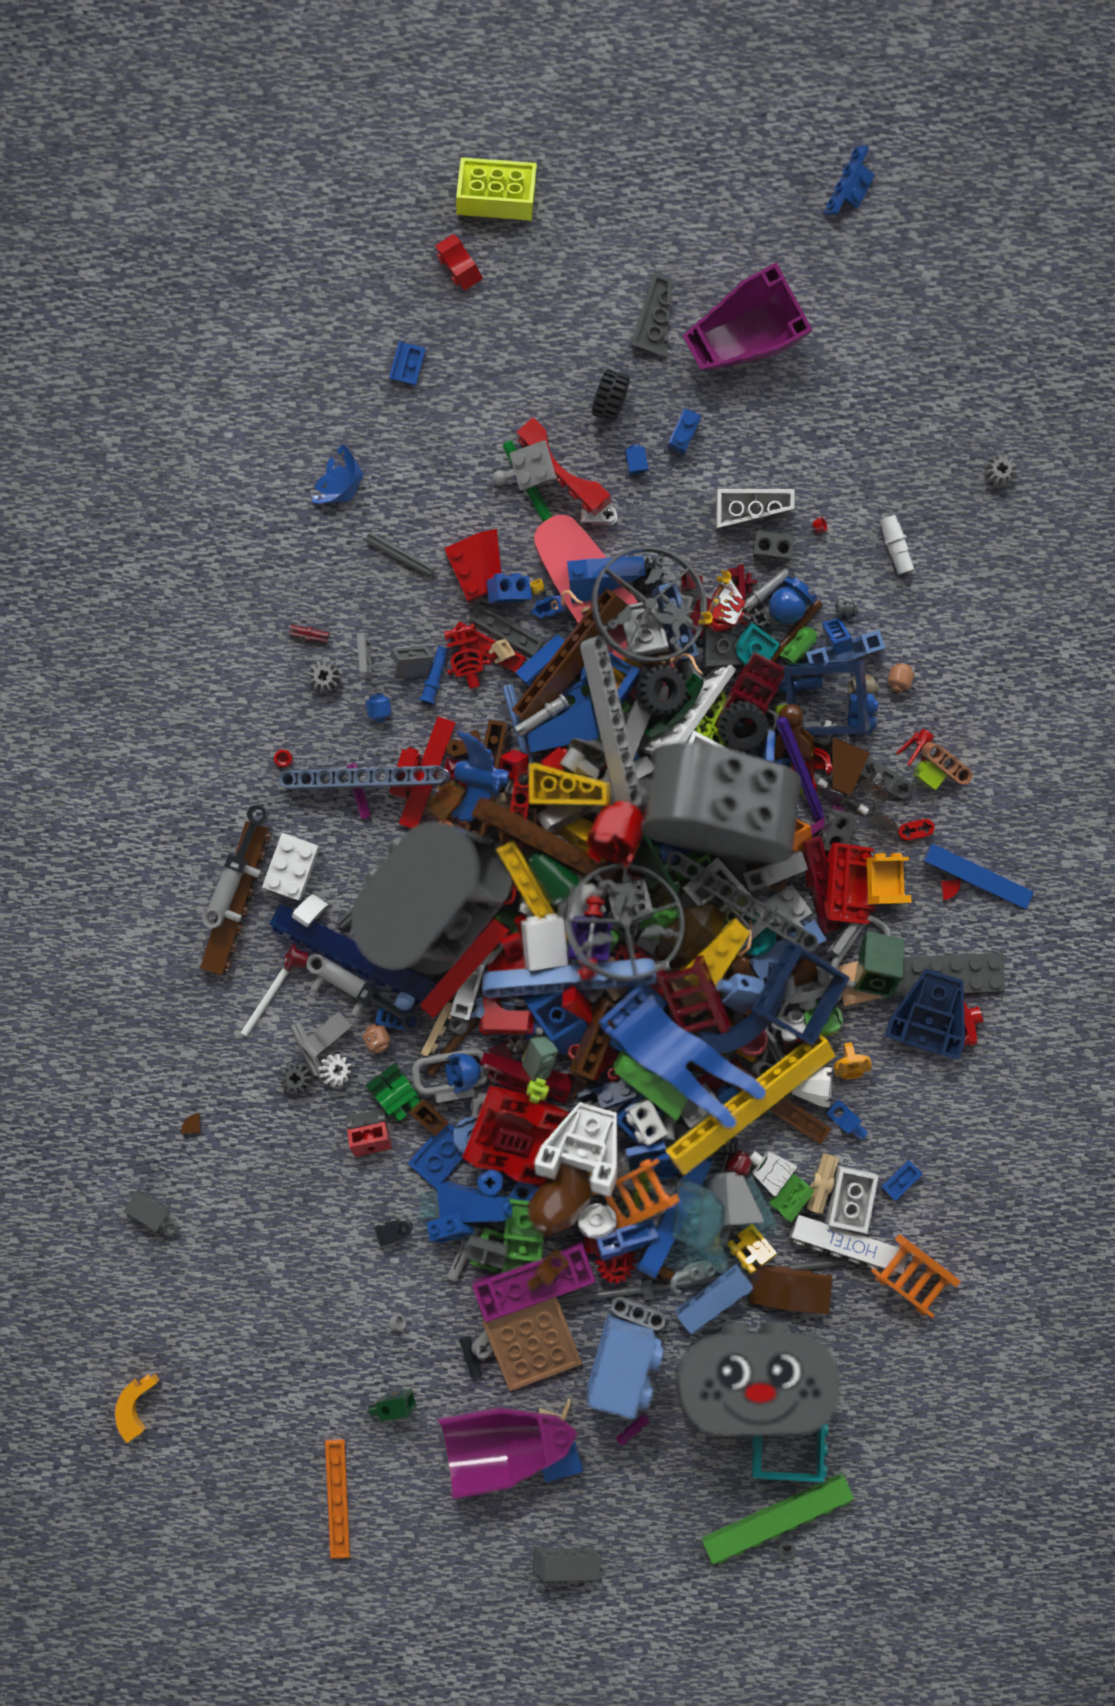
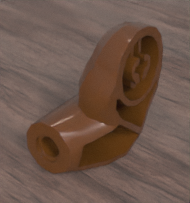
M561 1163L555 1180L550 1178V1182L543 1184L534 1193L528 1204V1213L531 1222L540 1233L548 1236L567 1230L577 1221L580 1213L589 1205L591 1201V1182L587 1170Z

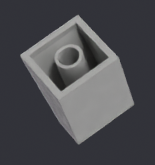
M735 1172L713 1174V1178H706L709 1225L763 1222V1217L743 1176H735Z

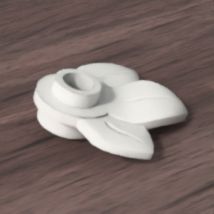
M798 1010L789 1012L787 1016L777 1017L801 1033L806 1028L804 1015ZM772 1023V1028L781 1030V1036L784 1041L792 1042L797 1039Z

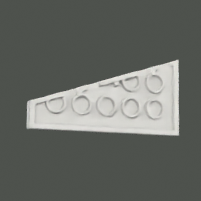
M717 665L704 678L700 694L685 716L674 726L659 735L650 738L646 734L641 739L637 752L651 755L652 751L660 745L686 742L736 671L732 665Z

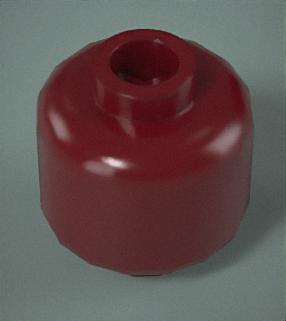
M739 1150V1153L728 1155L724 1170L727 1173L735 1172V1176L746 1178L752 1161L748 1157V1153Z

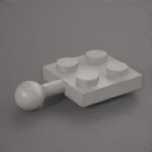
M541 441L509 453L514 469L506 472L498 470L492 476L493 482L498 486L504 485L507 479L516 476L520 490H526L555 479L556 475L546 441Z
M792 884L762 902L803 927L801 923L813 916L812 911ZM772 917V924L778 926L781 922L780 917ZM791 926L787 929V932L792 930L793 928H795L797 931V928ZM806 937L803 941L806 947L814 943L812 937Z

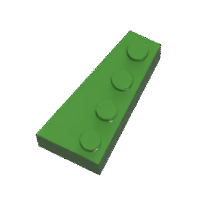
M622 1048L614 1063L615 1073L677 1121L688 1098L665 1079L638 1064Z

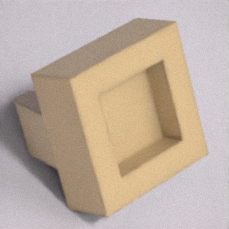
M506 638L495 642L489 650L490 654L496 652L498 655L495 663L508 660L516 655Z

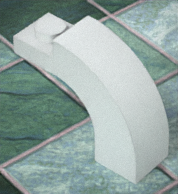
M479 965L459 988L450 1015L469 1020L485 965Z

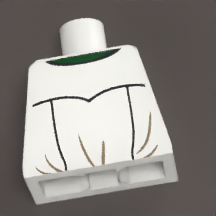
M768 1150L763 1157L756 1151H753L749 1156L752 1164L756 1166L752 1173L775 1197L797 1168L795 1164Z

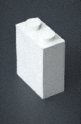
M557 914L545 915L546 918L538 919V917H528L527 921H521L525 967L530 971L568 965L564 919L557 916Z

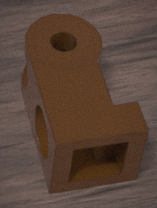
M471 731V736L476 737L482 743L479 731ZM454 739L448 742L446 748L451 756L459 757L468 754L462 740Z

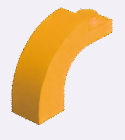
M156 1373L151 1377L149 1374L139 1380L140 1385L136 1379L132 1380L118 1398L115 1408V1420L119 1433L126 1443L142 1433L146 1428L137 1415L136 1402L142 1393L160 1380Z

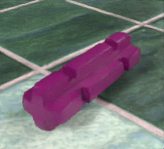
M642 1414L637 1422L634 1421L629 1425L623 1434L620 1433L616 1437L617 1442L624 1446L628 1439L631 1440L642 1430V1427L645 1428L650 1423L647 1416Z

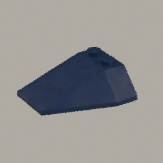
M925 969L890 1017L884 1037L960 1060L965 1043L963 980Z

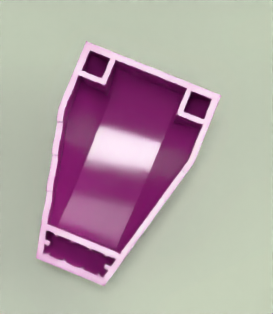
M776 262L741 281L718 305L714 306L706 316L692 326L683 335V338L700 370H709L779 355L804 339L813 330Z

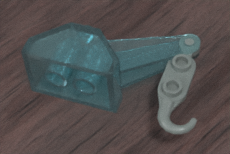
M688 1180L677 1181L676 1193L680 1201L675 1204L673 1238L696 1248L705 1260L691 1263L683 1271L675 1273L670 1283L671 1290L675 1294L681 1293L680 1290L676 1289V1284L680 1279L696 1281L712 1276L715 1271L723 1274L728 1269V1262L719 1234L724 1226L725 1206L713 1191Z

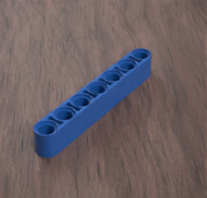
M708 1156L687 1174L682 1175L673 1195L677 1193L680 1201L665 1209L656 1228L659 1238L648 1244L650 1246H647L637 1266L638 1271L655 1279L714 1158Z

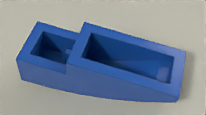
M652 1219L616 1229L615 1233L596 1239V1246L601 1261L642 1247L658 1239L659 1236Z

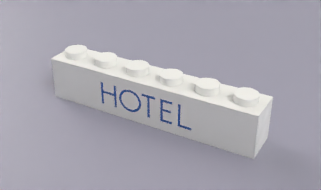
M800 1215L795 1217L789 1235L796 1244L804 1246L806 1242L812 1244V1249L823 1252V1249L831 1251L830 1255L839 1258L845 1255L849 1257L848 1261L860 1264V1261L867 1263V1267L876 1270L879 1267L886 1268L899 1251L898 1247ZM907 1254L891 1275L896 1276L897 1273L902 1274L904 1272L908 1258Z

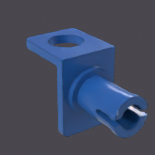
M839 1099L826 1111V1114L846 1133L850 1134L852 1132L858 1140H863L867 1136L868 1131L859 1124L862 1120ZM837 1107L843 1108V1114L840 1117L834 1116V1110Z

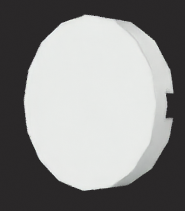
M598 1203L588 1205L577 1219L579 1230L582 1234L595 1239L611 1234L617 1223L616 1215L612 1208Z

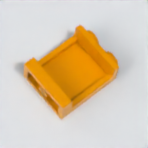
M886 853L874 854L873 858H867L868 904L912 903L911 895H905L903 862L909 861V857H902V853H891L890 857H886Z

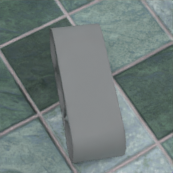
M624 1296L614 1297L611 1302L613 1313L619 1317L653 1330H660L665 1325L664 1314L660 1310ZM619 1301L625 1303V1307L622 1310L615 1308V1304ZM637 1308L643 1310V1314L640 1317L633 1315V1311ZM655 1315L661 1317V1321L658 1324L651 1322V1318Z

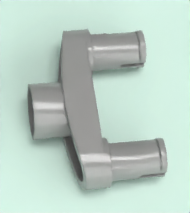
M817 966L818 980L795 987L794 976L790 974L785 982L786 988L783 1001L790 1004L799 1003L802 1009L815 1008L817 1006L816 999L824 995L831 982L829 973Z

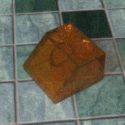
M451 779L447 784L438 786L437 789L439 791L435 796L431 795L426 802V805H428L426 809L443 822L450 818L451 813L460 804L467 791Z

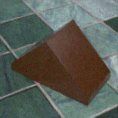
M422 1099L409 1112L434 1136L449 1123L425 1099Z

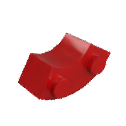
M454 234L435 245L438 252L436 257L441 264L445 263L453 275L451 280L456 287L460 286L465 291L483 279L476 263L469 256L462 242Z

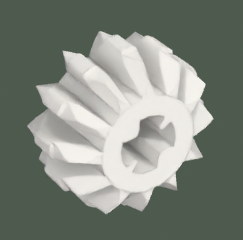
M335 1054L334 1057L328 1055L327 1060L323 1059L321 1061L324 1066L318 1068L320 1071H323L319 1077H325L324 1084L330 1082V1087H335L336 1084L342 1086L343 1081L347 1082L349 1080L346 1075L352 1073L347 1070L351 1064H345L346 1057L340 1059L339 1054Z

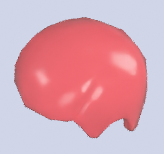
M764 1030L758 1037L740 1047L739 1050L748 1056L755 1057L762 1054L768 1042L766 1031Z

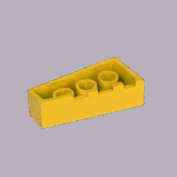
M532 763L529 764V803L606 805L611 803V783Z
M736 916L720 930L717 938L698 955H704L715 986L723 977L750 934L748 928ZM695 959L690 964L682 966L679 970L692 967ZM695 975L684 977L692 986L698 985L700 982L698 976ZM699 992L705 999H707L705 993Z

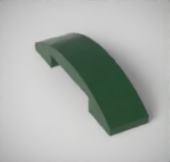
M694 672L686 680L687 684H684L685 688H688V692L684 694L687 696V699L682 701L684 703L683 706L679 707L675 712L661 715L659 719L654 714L650 717L644 731L650 738L674 726L693 706L704 682Z

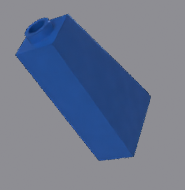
M593 700L585 701L527 733V737H525L526 747L530 748L531 752L569 745L573 738L584 741L600 738Z
M443 1182L436 1185L440 1218L454 1213L461 1214L462 1222L503 1221L511 1218L512 1205L508 1197L497 1194L486 1195L479 1189L452 1182Z

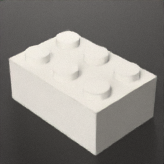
M282 833L262 887L296 900H301L320 846Z
M837 1165L826 1223L829 1226L867 1233L878 1175Z

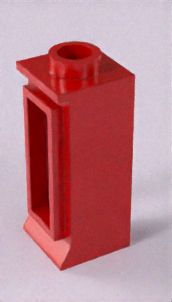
M410 747L407 750L402 749L397 767L419 766L420 759L418 757H422L421 754H418L419 750ZM404 772L399 774V782L405 779L406 775ZM412 786L390 787L389 793L408 799L407 792L410 793Z

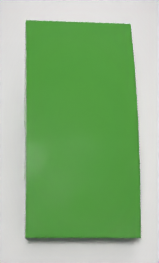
M510 1199L512 1214L511 1218L506 1219L504 1244L509 1245L501 1273L543 1258L545 1235L540 1233L530 1220L528 1213L530 1201Z

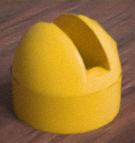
M537 579L530 583V589L534 595H540V591L544 592L545 585L542 579Z

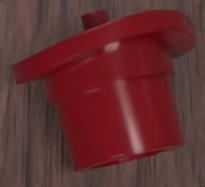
M292 944L288 953L284 955V968L286 970H291L292 967L304 969L307 964L308 953L295 949L296 944Z

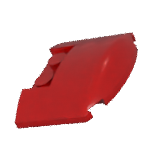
M832 843L826 861L829 863L827 901H824V907L828 920L868 924L870 922L867 918L871 912H875L877 904H868L867 858H873L871 852H874L873 848Z

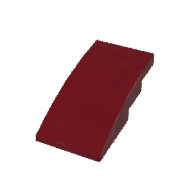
M753 652L731 689L720 713L723 714V709L725 707L728 709L731 703L737 704V701H742L743 703L748 701L751 704H755L765 715L769 703L778 691L777 687L784 678V667ZM740 718L742 721L747 722L753 726V720L751 718Z

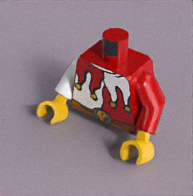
M721 571L723 577L717 576L716 580L722 582V584L716 588L708 605L707 612L700 613L704 619L699 620V624H705L713 632L731 630L737 622L747 626L751 619V615L742 611L745 601L731 581L729 571Z

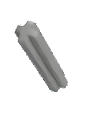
M301 1023L293 1024L291 1030L313 1076L316 1077L322 1074L323 1071L318 1069L321 1065L317 1056L312 1059L301 1046V1043L308 1038Z

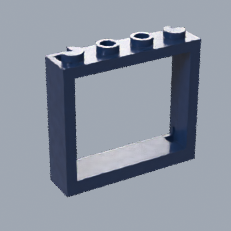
M864 660L788 664L784 668L787 705H796L794 675L855 672L859 725L804 727L811 735H815L816 738L826 737L828 734H834V737H842L852 733L853 736H862L870 729Z
M788 942L751 1010L801 1041L814 1045L816 1039L820 1036L823 1026L828 1022L833 1008L837 1005L841 993L846 989V984L850 977L802 946ZM799 956H802L833 976L803 1033L769 1013Z

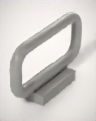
M869 915L867 918L870 921L869 923L879 928L884 935L891 936V930L884 922L875 916ZM846 922L826 952L834 957L831 966L838 969V965L866 924ZM849 980L846 987L853 989L854 981Z
M467 1049L418 1059L412 1066V1078L416 1091L426 1096L435 1095L436 1103L475 1096L474 1087L484 1085L489 1079L487 1076L488 1071L484 1066H481L482 1076L478 1079L477 1084L470 1090L459 1093L454 1092V1086H449V1084L430 1088L423 1087L419 1069L423 1065L449 1061L447 1060L448 1056L457 1053L476 1056L481 1061L484 1052L479 1049Z

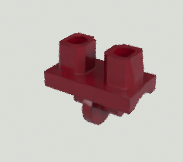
M738 564L736 568H730L726 571L730 572L731 580H736V588L741 594L742 599H746L745 586L747 593H751L752 586L757 585V580L752 579L751 573H746L745 580L744 564Z

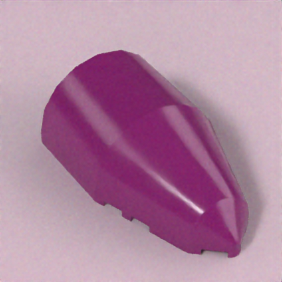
M493 1407L438 1419V1425H441L447 1450L452 1499L511 1488L517 1482L532 1476L538 1470L544 1469L565 1457L571 1444L577 1437L576 1429L558 1415Z

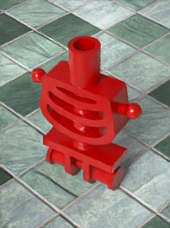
M474 623L469 626L461 625L460 630L457 627H453V630L444 631L446 640L455 637V641L447 643L446 646L460 645L461 651L451 657L452 669H448L447 674L452 675L455 673L457 677L466 675L469 689L480 686L477 672L483 671L485 665H491L492 663L490 659L484 660V654L481 650L468 648L467 642L479 639L478 636L468 637L469 633H476ZM459 634H462L464 639L460 640ZM470 652L476 653V654L478 655V657H477V656H472V657H471V656H470ZM462 653L463 659L456 663V658ZM472 660L478 661L479 664H473ZM464 662L465 666L459 669V665Z

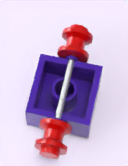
M590 896L589 899L585 900V903L589 905L588 911H584L585 917L573 916L572 919L603 918L600 907L605 905V901L601 900L599 896ZM571 923V930L578 947H582L584 942H590L593 936L599 933L608 934L611 937L612 924ZM569 942L567 959L578 960V963L582 964L581 970L577 971V975L580 976L581 980L591 981L592 978L596 977V973L578 958ZM610 942L602 945H593L589 951H583L582 953L594 965L607 962Z

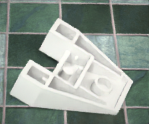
M579 1102L541 1146L535 1161L536 1174L555 1180L561 1163L593 1172L591 1191L611 1196L617 1180V1113Z

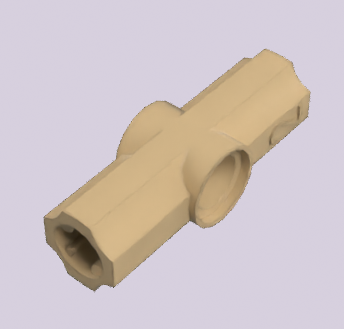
M822 1153L817 1172L814 1173V1182L811 1183L814 1193L807 1202L806 1209L816 1213H823L828 1194L831 1193L834 1185V1174L839 1162L838 1157Z

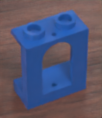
M609 652L611 665L627 675L617 690L620 705L622 706L637 683L638 677H641L642 672L636 666H631ZM584 667L581 671V680L589 685Z

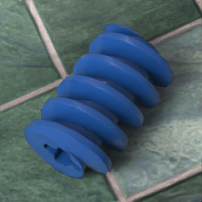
M483 1168L478 1178V1188L486 1195L498 1193L504 1179L503 1172ZM488 1177H492L493 1183H489Z

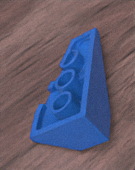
M643 556L621 557L608 567L627 584L646 575ZM613 558L567 561L570 591L579 601H591L592 590L599 573ZM604 573L599 583L597 597L601 595L605 588L613 591L621 587V585ZM571 597V603H578Z

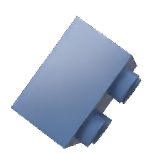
M607 1314L587 1385L588 1406L633 1419L635 1418L637 1407L647 1410L652 1394V1386H650L651 1378L647 1377L646 1374L648 1369L658 1371L663 1354V1347H660L661 1340L655 1338L653 1329L625 1318Z

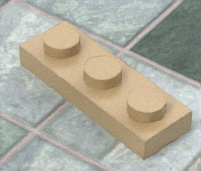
M448 1001L443 1007L421 1054L427 1057L430 1053L434 1054L438 1046L435 1042L438 1036H443L447 1028L444 1026L447 1018L450 1020L452 1018L450 1014L453 1003Z

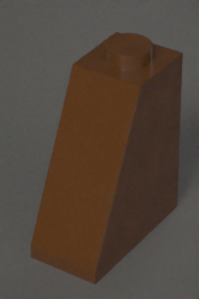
M833 737L832 787L835 788V793L845 797L846 794L851 795L870 753Z

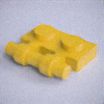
M753 1224L737 1235V1238L741 1241L737 1245L733 1240L727 1243V1246L731 1249L730 1253L739 1259L743 1269H747L751 1275L756 1272V1268L753 1266L754 1262L757 1261L762 1267L777 1256V1253ZM745 1248L751 1254L748 1258L742 1252Z

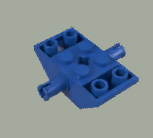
M588 990L579 991L586 1000L592 997ZM563 992L521 995L535 1016L533 1035L526 1034L527 1040L536 1035V1029L540 1027L545 1031L561 1055L566 1053L571 1045L581 1042L588 1024L563 1007ZM555 1009L557 1011L561 1010L560 1017L558 1018L557 1016H551Z

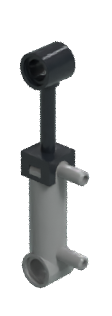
M253 805L247 810V818L250 824L237 855H228L224 864V871L209 906L202 917L203 923L209 928L222 926L225 917L236 922H240L242 918L241 915L228 910L242 875L247 873L257 878L260 876L261 871L248 866L250 862L243 858L257 825L260 826L268 820V811L263 806ZM256 810L262 811V817L259 820H255L253 817V813ZM212 913L218 916V921L215 924L209 921V916Z
M312 955L307 960L308 970L318 975L311 986V990L317 992L324 979L340 988L358 1001L351 1012L355 1017H358L364 1005L370 1006L374 1002L402 1019V1026L406 1031H417L423 1026L424 1022L421 1014L417 1012L405 1013L377 996L379 988L363 981L324 955ZM316 959H320L322 962L320 969H316L314 966ZM411 1016L417 1020L415 1027H411L408 1023Z

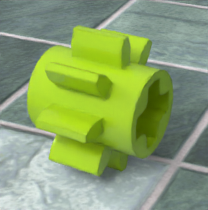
M537 1078L536 1082L530 1081L526 1095L530 1096L529 1101L538 1104L539 1099L545 1100L549 1089L548 1086H545L546 1080Z

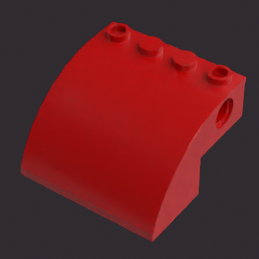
M490 1086L462 1158L478 1168L505 1172L518 1182L543 1185L547 1182L548 1177L536 1174L535 1161L541 1146L570 1112L542 1100H539L538 1104L529 1101L530 1096L523 1093ZM498 1125L534 1136L535 1139L529 1154L525 1155L493 1146L492 1141ZM504 1134L502 1142H505L507 1134ZM511 1136L508 1144L512 1143L514 1136ZM518 1137L515 1146L518 1147L521 1138ZM525 1139L523 1142V1149H525L526 1144L528 1142L527 1139Z

